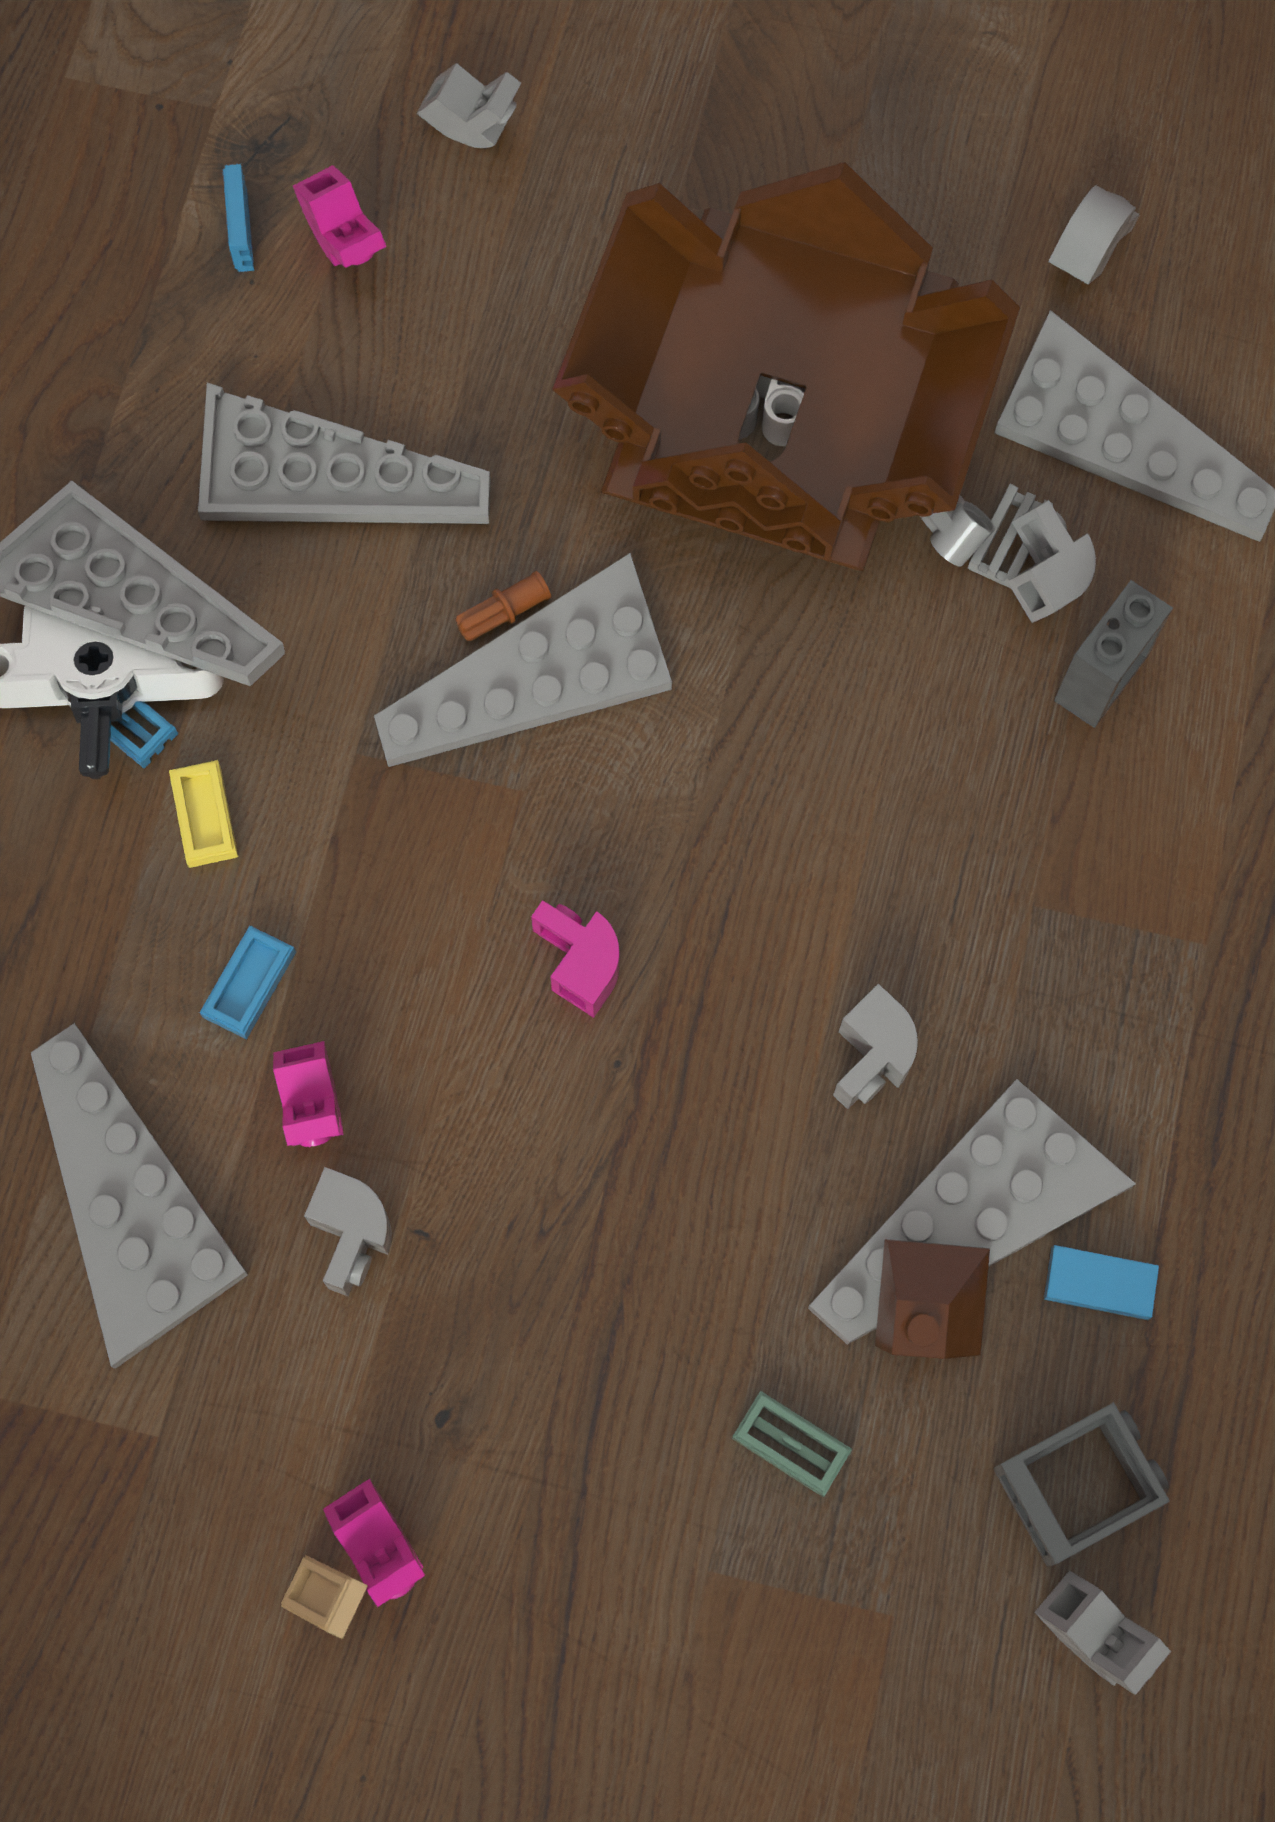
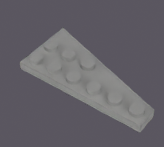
M1050 310L1001 414L994 433L1260 542L1275 510V489Z
M70 481L0 542V597L248 686H251L285 654L283 643L73 481Z
M74 1023L32 1051L31 1056L110 1365L116 1369L248 1276V1274Z
M1016 1079L817 1296L808 1309L848 1345L877 1329L885 1239L989 1248V1266L1067 1222L1091 1211L1096 1206L1131 1189L1136 1183Z

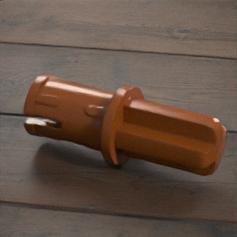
M535 571L532 575L503 591L496 588L492 591V597L457 615L455 618L457 627L467 641H472L505 622L510 625L515 623L517 615L543 601L551 599V593L539 572Z

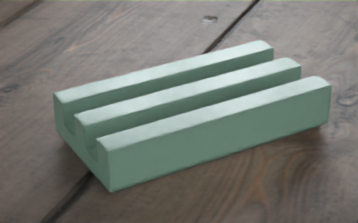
M762 1391L757 1395L731 1438L822 1497L826 1495L852 1451L850 1447ZM762 1408L835 1453L836 1456L832 1463L759 1417L758 1415ZM751 1426L825 1473L821 1480L749 1435L748 1431Z

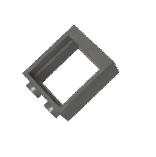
M1130 580L1074 654L1054 701L1095 728L1148 658L1173 607Z
M1114 1402L993 1468L1047 1567L1060 1563L1170 1502L1164 1491L1169 1488V1484L1162 1469L1154 1459L1146 1460L1136 1442L1141 1439L1137 1425L1126 1410L1119 1412ZM1100 1427L1140 1500L1067 1539L1027 1465Z

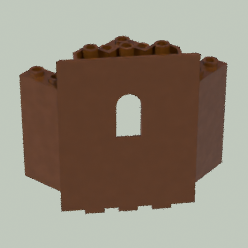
M845 162L740 192L732 214L708 208L704 210L701 220L663 185L657 183L626 193L552 390L568 402L571 410L586 416L600 427L604 436L619 442L601 493L863 572L880 521L891 522L897 518L911 516L927 517L933 513L954 511L956 509L1020 306L992 279L958 287L959 283L954 278L928 271L933 247ZM760 376L805 389L786 447L782 454L773 461H768L746 442L738 444L739 435Z

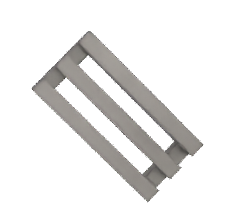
M1009 484L991 519L995 528L994 532L975 551L968 566L969 570L1008 588L1011 587L1007 581L1020 573L1029 555V551L1023 543L1008 573L999 570L1017 535V531L1012 523L990 566L982 561L1011 505L1019 507L1013 519L1015 520L1042 504L1035 500L1036 495L1029 492L1026 495H1022L1017 492L1018 487Z

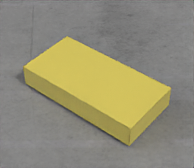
M215 760L169 770L188 867L191 868L238 858L219 761Z

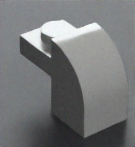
M456 63L435 78L416 114L448 138L474 148H489L496 144L508 119L516 108L517 103L513 101V98L521 83L511 74L505 72L484 86Z
M1095 185L1071 217L1048 262L1081 281L1090 284L1102 274L1118 241L1132 231L1140 214L1135 212L1136 207L1132 206L1123 197L1109 193Z
M1049 500L1011 522L1036 563L1007 581L1031 623L1055 613L1081 596L1089 587L1095 572V550L1089 534L1087 533L1073 541L1067 532L1063 517L1055 511Z
M877 984L843 1018L839 1033L864 1056L837 1083L833 1094L847 1109L858 1099L867 1104L885 1085L886 1081L881 1077L883 1074L899 1088L905 1080L917 1052V1032L912 1018L898 1001Z
M324 1167L304 1217L310 1226L341 1237L323 1282L328 1289L349 1296L353 1284L360 1287L368 1273L372 1260L371 1256L366 1255L368 1248L388 1255L392 1238L391 1225L380 1199L370 1187L353 1177Z
M1070 1570L1035 1611V1614L1092 1670L1113 1686L1118 1683L1134 1695L1153 1676L1156 1669L1171 1652L1160 1638L1126 1618L1101 1589Z

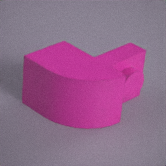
M334 165L293 185L297 199L315 238L334 266L342 264L347 268L350 265L365 263L372 258L375 252L386 247L381 231L362 213L351 182Z
M542 900L531 916L533 932L567 953L550 977L551 989L594 1018L613 991L619 975V943L615 931L607 919L597 911L586 927L581 925L583 921L580 916L568 907L558 904L554 908Z
M322 1041L273 1052V1071L283 1107V1130L287 1146L301 1145L312 1147L329 1141L331 1137L344 1135L325 1042Z
M370 1479L323 1508L333 1533L356 1566L362 1582L368 1585L366 1591L377 1607L389 1599H397L405 1595L412 1589L415 1582L426 1576L422 1570L423 1565Z

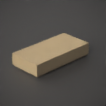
M305 1555L281 1602V1607L322 1630L343 1639L368 1585Z

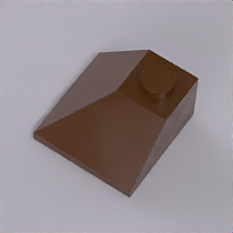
M885 1239L875 1346L891 1355L940 1359L980 1356L990 1249Z

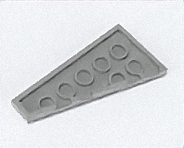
M207 383L198 513L201 520L489 524L491 482L489 471L438 455L428 457L406 450L404 444L388 440L387 443L365 437L362 431L296 410L285 412L266 406L264 400L248 395L244 399L225 393L223 387Z
M629 553L374 715L388 767L672 690V680L631 554Z

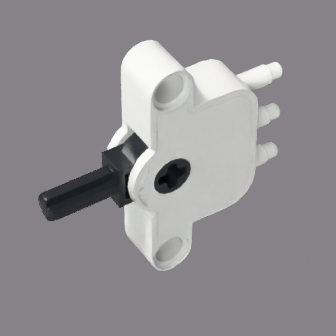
M27 606L24 607L22 643L0 644V675H2L0 677V708L69 705L76 722L81 723L79 772L82 776L90 777L94 780L101 779L102 776L109 773L111 721H122V713L131 709L136 701L208 698L220 690L224 677L200 668L192 669L195 666Z

